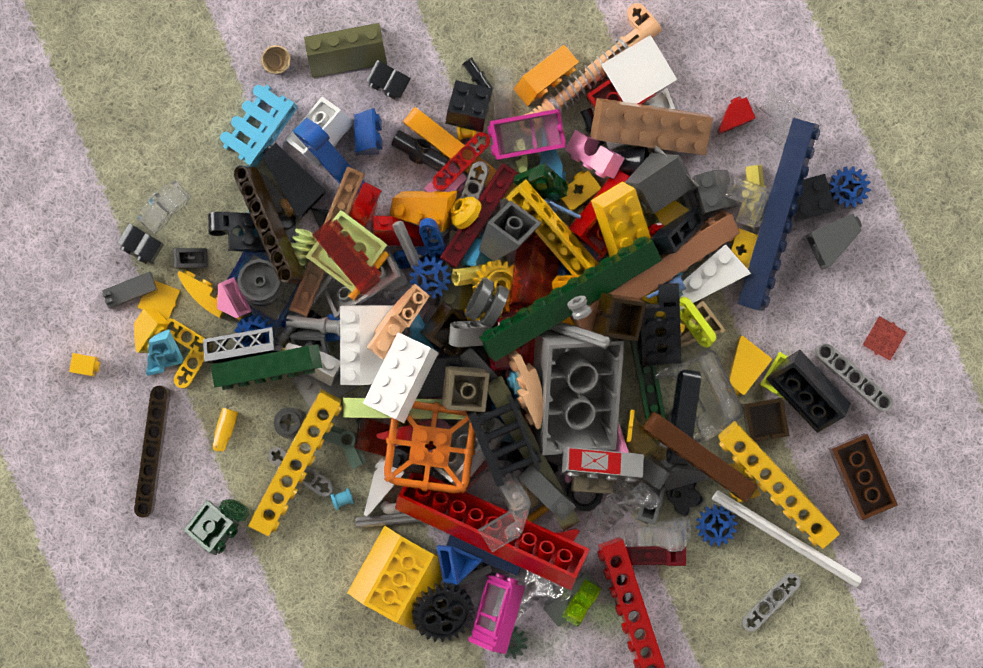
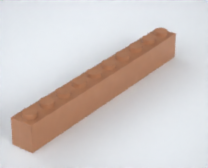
M723 210L719 211L704 221L705 224L676 253L660 255L662 261L609 292V294L634 297L641 300L646 294L657 290L658 284L669 282L678 273L686 271L695 262L703 260L704 256L710 252H715L724 243L732 241L740 233L732 213ZM600 298L588 305L591 307L592 312L587 317L576 320L572 315L570 316L574 326L593 332L596 314L601 312L598 310Z

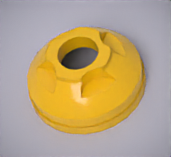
M465 197L456 200L451 208L452 224L458 229L470 226L481 211V202L475 197Z

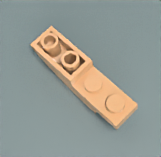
M414 284L380 322L374 331L376 334L367 348L380 359H385L397 333L402 334L406 327H410L430 296Z
M513 351L508 355L511 359L509 365L513 372L516 371L518 375L516 380L521 388L517 390L519 396L517 401L520 407L524 408L527 413L524 415L527 423L539 429L543 419V394L536 369L530 363L525 365L521 355Z

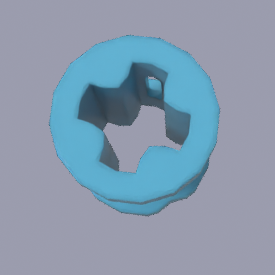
M349 488L338 494H330L336 510H339V507L346 504H354Z

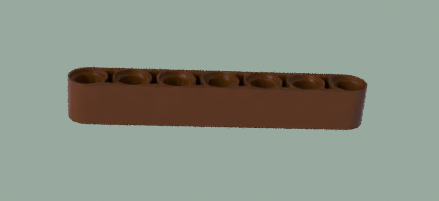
M652 412L642 427L649 435L740 500L748 503L758 486L659 414Z

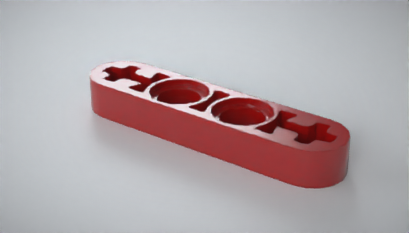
M484 132L475 134L433 177L432 184L437 191L446 190L488 148L490 144L488 134ZM484 137L486 145L480 144L477 147V150H479L477 153L470 144L472 143L475 146L478 143L477 138L482 139ZM465 150L473 152L474 156L471 160L463 158L462 153ZM456 163L460 166V171L455 174L451 173L449 166ZM443 171H446L452 179L450 180L448 177L444 182L445 186H438L437 178L442 179L446 175Z

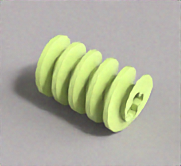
M296 228L295 231L299 236L293 235L292 238L296 243H290L304 272L305 265L308 264L306 255L317 242V236L310 231Z

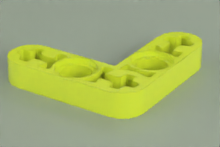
M681 297L680 306H684V308L680 310V319L701 346L710 347L716 341L715 332L692 301L687 297ZM692 319L696 320L699 326L695 325Z

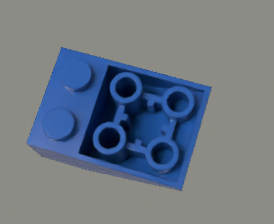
M375 108L354 115L356 155H377L379 150L383 149L382 138L378 132L382 130V119L376 113Z

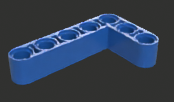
M306 118L293 130V133L340 184L347 166H351L328 141L330 139L329 135L318 124ZM363 180L362 183H361V186H360V188H359V190H358V193H359V191H360V189H361V187H362V185H363V183H364V180Z

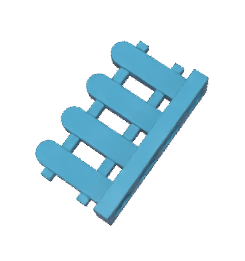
M267 84L265 87L261 85L254 87L253 93L257 98L254 103L245 101L242 104V109L246 112L243 118L239 116L232 118L231 124L235 127L233 133L223 132L220 135V140L224 143L223 148L226 150L231 148L239 153L238 158L242 161L244 160L249 166H258L263 159V151L270 144L274 143L298 109V106L283 95L279 98L270 92L271 87ZM262 101L273 107L269 113L258 107ZM251 116L262 123L258 129L248 123ZM240 132L251 138L247 145L237 139Z

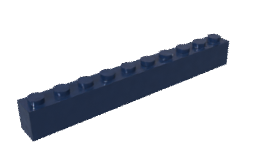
M797 118L792 119L748 267L751 274L745 277L738 301L740 305L759 311H764L769 306V293L776 283L774 277L776 271L781 266V253L785 251L787 246L785 240L787 234L792 229V216L797 212L798 204L796 203L798 196L802 195L804 188L802 183L809 172L808 163L813 158L815 152L813 146L815 140H818L820 136V125Z

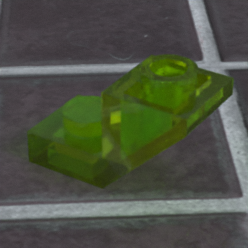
M585 578L566 607L562 617L578 627L589 608L596 601L601 588Z

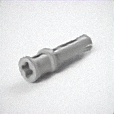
M288 315L286 318L291 320L286 321L287 327L319 330L322 334L334 333L340 336V319L337 321L330 320L329 317L316 319Z

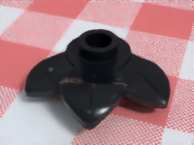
M697 482L666 492L667 499L673 503L677 513L688 515L689 506L694 507L702 503L701 494L694 490ZM675 491L679 492L677 498L674 496Z

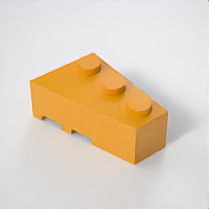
M563 45L523 75L513 90L529 106L536 99L545 96L549 92L548 89L552 86L553 88L558 86L563 81L562 78L565 75L567 77L572 75L576 71L575 66L579 61Z
M402 191L392 198L390 215L420 225L422 219L431 218L437 222L442 233L451 226V208L456 201L457 191Z

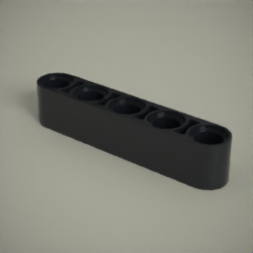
M680 369L677 375L671 423L693 439L701 385V372ZM667 447V463L688 465L689 462Z

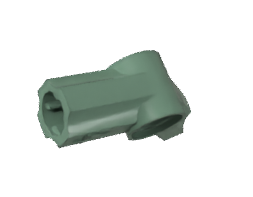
M332 426L329 433H324L322 439L342 447L352 469L367 462L353 432ZM345 434L352 436L353 440L350 445H345L342 441Z

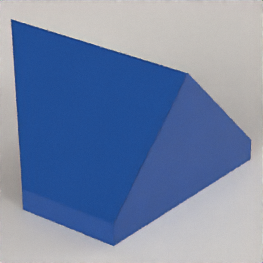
M436 546L442 579L445 583L459 584L483 561V559L453 546Z

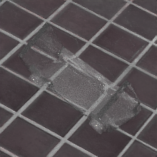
M705 350L681 360L682 363L673 364L655 375L656 379L673 376L677 380L678 373L683 369L701 372L698 402L703 412L696 418V426L699 433L693 436V439L698 443L708 441L726 429L732 422L738 421L743 415V408L716 352L713 350Z
M505 461L497 463V467L501 466L502 468L509 465ZM488 468L469 480L468 487L466 488L467 491L465 492L496 506L505 502L509 509V512L478 529L490 550L494 552L522 534L531 501L514 472L505 475L506 477L502 478L504 485L497 487Z

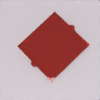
M879 316L865 339L863 346L874 351L875 355L879 354L890 361L907 332L896 326L894 322L891 323Z
M363 418L360 431L357 432L358 439L355 448L386 457L388 443L378 439L376 434L389 431L390 425Z

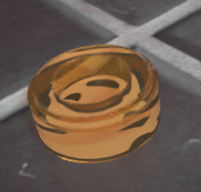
M287 199L279 200L287 217L289 218L294 215V211Z

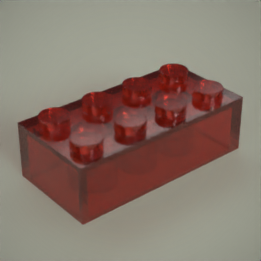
M330 219L312 235L360 293L364 295L381 281L380 275L382 273L375 265L371 267L367 262L369 257L363 250L358 251L355 248V240L350 235L345 236L342 232L344 227L337 219L335 221Z
M535 231L516 250L509 307L515 310L527 308L534 304V301L538 298L549 295L553 290L552 282L558 276L560 260Z

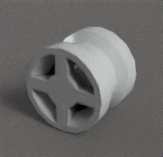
M577 296L567 304L569 309L573 311L572 316L576 320L585 318L592 312L591 307L587 305L585 296Z

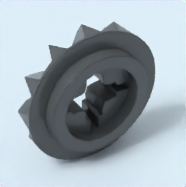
M283 408L275 415L274 428L280 436L293 438L300 429L304 417L295 408ZM289 414H291V420L297 424L291 425L288 431L287 425L281 423V421L288 420Z

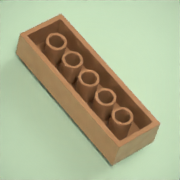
M597 98L590 136L599 141L649 148L657 146L663 150L706 155L713 117L704 113Z

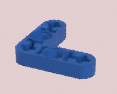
M425 218L420 221L419 233L425 246L415 249L418 255L424 256V258H420L422 262H425V257L429 261L432 260V257H435V262H438L446 249V245L437 222L431 218ZM436 239L438 242H430L429 240ZM396 251L393 256L398 268H411L404 251Z

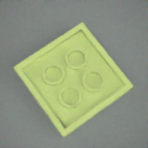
M340 210L306 257L349 290L353 291L386 248L387 244Z

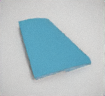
M169 329L158 333L149 340L147 376L163 373L165 367L183 363V356Z

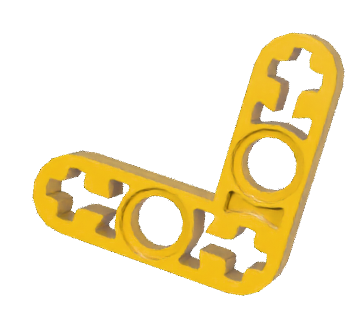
M166 319L170 324L174 323V328L178 330L180 326L183 328L178 333L177 338L175 337L176 332L172 330L170 332L175 341L190 349V352L174 376V383L177 387L187 388L191 385L204 364V350L200 352L199 346L194 344V348H192L191 345L195 342L196 336L199 337L197 342L203 344V339L206 338L175 319ZM184 332H190L192 335V340L188 343L182 340ZM209 343V345H210V352H211V350H212V344ZM191 358H196L198 361V366L195 369H191L188 366V361ZM185 367L186 370L193 372V375L188 374L186 376L188 382L180 385L178 377L184 376L186 372L182 370Z

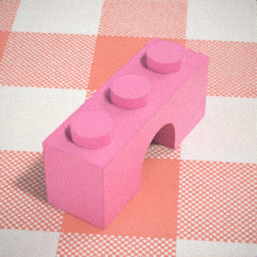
M575 130L565 148V151L571 154L570 158L577 162H584L582 164L584 167L590 170L595 169V174L602 178L608 176L614 179L625 158L603 146H600L595 154L599 142L589 135Z

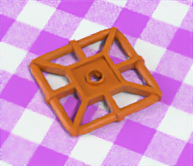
M415 401L412 406L413 409L433 411L431 426L418 425L412 416L408 414L406 419L413 427L412 441L396 439L399 421L391 417L389 437L386 438V443H388L384 466V479L386 482L398 486L419 488L426 492L427 490L448 493H464L467 491L472 459L476 451L474 450L476 435L471 423H469L466 449L451 447L452 433L469 421L466 413L468 411L447 410L439 402ZM438 412L466 416L450 429L436 427ZM429 441H433V445H436V449H433L432 452H428V448H425V444H429ZM395 444L411 446L409 460L392 472ZM450 452L465 454L462 481L458 479L448 466ZM411 464L425 466L423 481L397 478L395 476ZM430 467L444 468L457 486L428 482Z

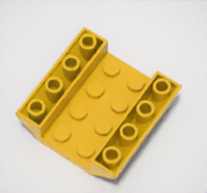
M384 526L347 593L363 605L388 619L415 630L416 627L412 620L413 615L411 611L414 610L413 604L417 603L416 597L422 598L421 591L427 593L428 586L431 589H435V583L439 587L440 582L443 580L438 554L431 553L401 536L402 534Z

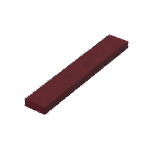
M504 163L501 164L478 199L481 202V211L478 217L467 228L458 229L440 256L442 261L455 269L457 268L513 183L514 176L519 174L517 171Z

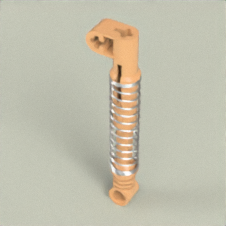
M632 4L628 8L627 17L629 24L634 30L625 37L621 36L618 38L617 43L614 42V46L608 47L609 50L606 52L602 51V55L600 57L596 56L597 59L594 62L590 60L591 64L584 66V74L579 70L581 76L578 79L573 75L575 78L573 83L567 79L570 84L568 87L565 88L561 84L564 88L563 91L559 92L555 88L558 95L553 97L549 93L550 96H545L541 106H537L538 109L535 108L533 110L534 113L560 109L562 115L561 108L568 110L567 103L573 106V99L580 101L578 94L586 96L585 90L591 92L590 84L597 87V83L603 82L604 77L608 78L601 64L651 35L654 38L662 32L659 23L642 4ZM634 13H636V14H639V13H640V19H641L642 21H643L646 17H647V19H646L643 23H641V24L638 26V24H639V17H638V16H635V17H634ZM542 117L532 119L535 123V134L543 127ZM529 120L520 121L522 132L527 136H532L531 128L525 127V123Z

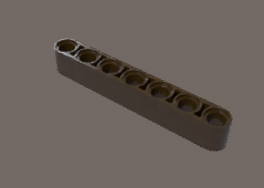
M238 165L234 170V178L279 281L282 283H300L303 279V270L259 170L255 166Z
M155 386L150 392L134 505L135 514L141 518L150 516L155 508L170 402V391L165 386ZM159 389L165 392V396L161 400L156 396V392ZM156 408H160L162 411V416L159 419L153 415ZM153 427L159 429V436L156 438L151 435ZM150 446H154L157 450L154 457L148 453ZM148 465L154 468L152 476L147 475L145 472ZM145 484H148L151 487V493L149 495H146L143 492V486ZM142 503L147 504L149 507L147 514L142 513L140 510Z

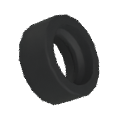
M571 481L567 487V496L573 501L576 509L580 511L593 510L602 501L603 494L596 493V497L591 503L581 504L575 499L574 492H571Z

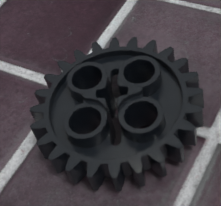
M445 582L442 583L441 587H438L437 583H435V589H431L428 586L427 593L421 591L422 598L416 597L417 603L413 604L414 610L411 611L416 630H419L421 636L425 634L427 640L432 637L434 642L438 638L441 639V642H444L445 637H448V640L451 641L453 635L459 638L458 632L465 633L464 627L470 628L468 621H473L472 614H475L474 604L471 601L470 595H467L465 589L461 590L460 585L454 588L452 583L448 587H446Z

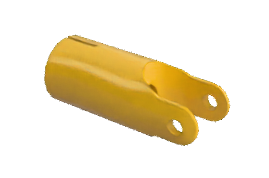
M222 407L214 435L213 449L215 451L222 452L226 449L239 412Z

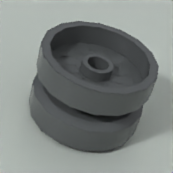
M251 260L239 272V289L247 301L253 305L261 307L271 305L282 295L284 284L279 281L272 263L268 260Z
M484 277L469 301L465 316L473 320L481 316V324L491 328L505 306L509 289L501 285L494 289V282Z

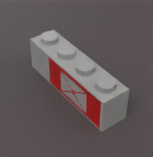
M567 447L563 450L562 473H566L568 477L574 478L579 477V475H587V479L606 477L607 481H617V478L625 479V482L636 483V480L643 478L644 454Z

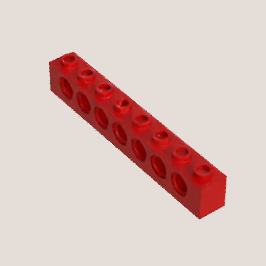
M618 537L598 544L599 551H597L600 562L604 563L605 569H603L606 580L610 581L611 587H609L612 598L616 599L617 605H615L618 616L622 617L623 623H621L624 634L628 635L629 641H627L629 651L634 653L635 659H633V664L635 668H648L651 665H654V668H665L624 540ZM617 556L619 558L618 563L611 566V559ZM624 575V581L617 584L618 576ZM626 593H630V599L627 602H623V596ZM632 611H636V617L633 620H629V614ZM642 629V635L635 638V632ZM648 647V653L641 656V650Z

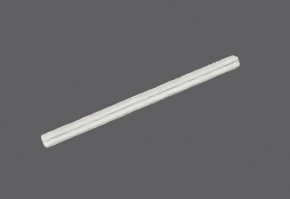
M720 491L714 493L712 500L852 586L858 587L862 580L860 576Z

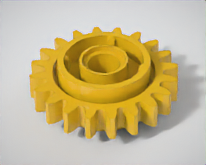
M496 260L494 262H487V265H482V270L476 271L479 277L473 278L477 285L472 286V288L476 289L484 277L494 282V289L498 283L509 289L508 299L502 312L506 313L510 312V309H515V304L521 302L518 296L524 295L519 291V289L524 288V285L519 284L523 278H517L520 271L513 272L514 265L508 266V261L501 263L500 260Z

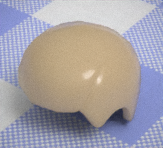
M272 45L262 54L261 63L263 68L270 74H281L290 66L291 57L283 46Z

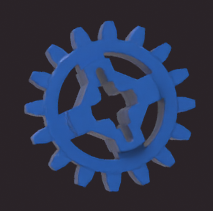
M846 166L843 168V172L841 170L836 171L838 176H831L834 182H830L828 185L832 187L830 193H834L832 200L838 199V206L844 203V208H847L849 204L854 208L856 207V202L861 205L863 204L862 199L868 198L865 193L871 191V189L867 188V185L871 182L865 181L868 175L862 176V169L856 172L855 166H852L850 170ZM852 175L857 177L859 181L853 179ZM843 176V183L837 186L839 179ZM848 182H849V185H853V186L857 185L856 187H854L853 189H851V192H850V189H846V188H845V189H842V188H844L846 185H848ZM862 188L860 195L856 198V192ZM839 193L846 195L847 199L843 198Z
M425 257V262L417 260L419 265L412 266L415 272H410L409 275L414 278L409 280L411 284L415 283L428 295H432L433 299H435L436 293L442 296L441 290H448L445 284L451 283V280L447 278L451 273L445 271L448 266H442L443 261L441 259L435 262V257H432L431 261L427 257ZM427 265H434L431 269L425 270L422 268ZM439 270L443 273V281L438 278ZM431 273L434 274L433 277L435 281L430 280L429 282H427V277L425 275H431ZM417 274L422 277L423 282L421 285L417 281ZM431 286L437 287L434 290H427Z
M251 314L249 317L246 315L240 320L234 331L241 333L273 327V324L268 325L267 318L264 321L261 320V315L255 318L254 314ZM265 333L261 337L260 341L263 344L270 343L269 333ZM248 336L242 344L249 347L254 339Z
M713 504L712 509L706 506L707 512L700 511L699 513L702 517L696 518L700 525H696L695 528L701 530L698 536L704 535L702 541L706 542L709 540V545L711 546L714 542H716L717 546H720L721 541L728 544L727 538L733 539L731 533L737 532L733 526L737 525L738 522L732 520L736 516L734 514L729 515L730 511L728 509L724 511V507L721 505L719 509H717L716 504ZM719 513L724 514L728 520L723 521ZM711 514V519L708 522H704L707 516ZM716 519L718 523H721L717 531L712 527ZM725 528H729L727 533L724 536H722V532L725 530ZM705 530H711L714 538L708 536Z

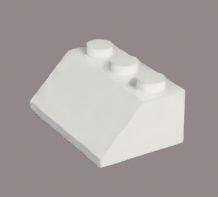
M324 97L319 99L302 120L304 121L308 118L318 124L329 135L330 139L328 141L334 147L354 123L344 112ZM292 131L286 141L318 166L320 162Z

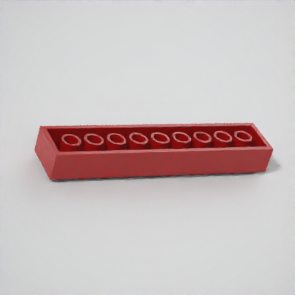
M411 473L408 479L423 481L424 474ZM429 475L428 482L450 485ZM403 486L397 497L396 510L569 590H572L590 550L467 492L448 493L427 490L426 492L419 488Z

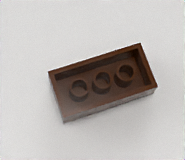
M863 433L828 448L858 519L865 520L898 506L868 434Z

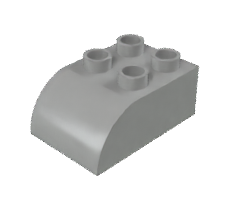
M547 330L535 337L533 367L537 371L542 387L543 419L541 428L536 429L533 425L532 428L542 455L563 454V450L567 447L604 451L616 450L624 351L623 339L609 337V346L602 348L551 330Z

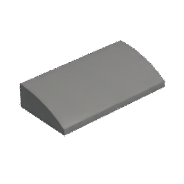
M387 248L384 251L389 254V257L354 301L348 297L351 290L337 280L330 283L324 290V294L336 319L340 317V306L359 305L401 278L395 258Z

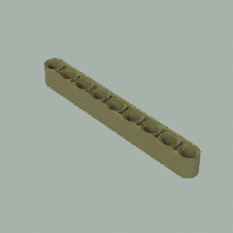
M502 376L488 383V394L495 407L499 408L509 404L507 395H511ZM518 410L533 451H538L542 462L539 463L541 469L539 471L564 493L548 461L540 453L539 445L521 411ZM513 411L501 415L505 425L516 421ZM520 429L510 432L514 442L523 439ZM527 446L519 449L524 459L530 456ZM574 510L563 521L555 515L563 531L580 522Z

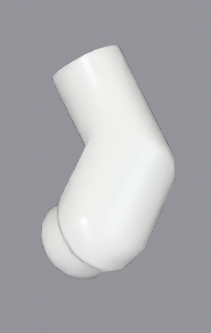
M384 501L381 504L383 513L387 515L400 513V511L395 509L396 503Z

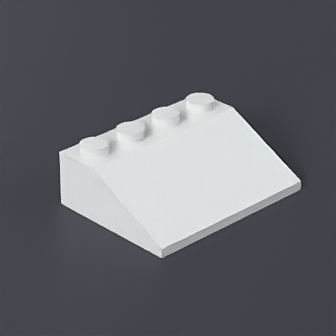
M394 305L340 306V385L373 384L385 359H380L367 346L376 334L374 331Z

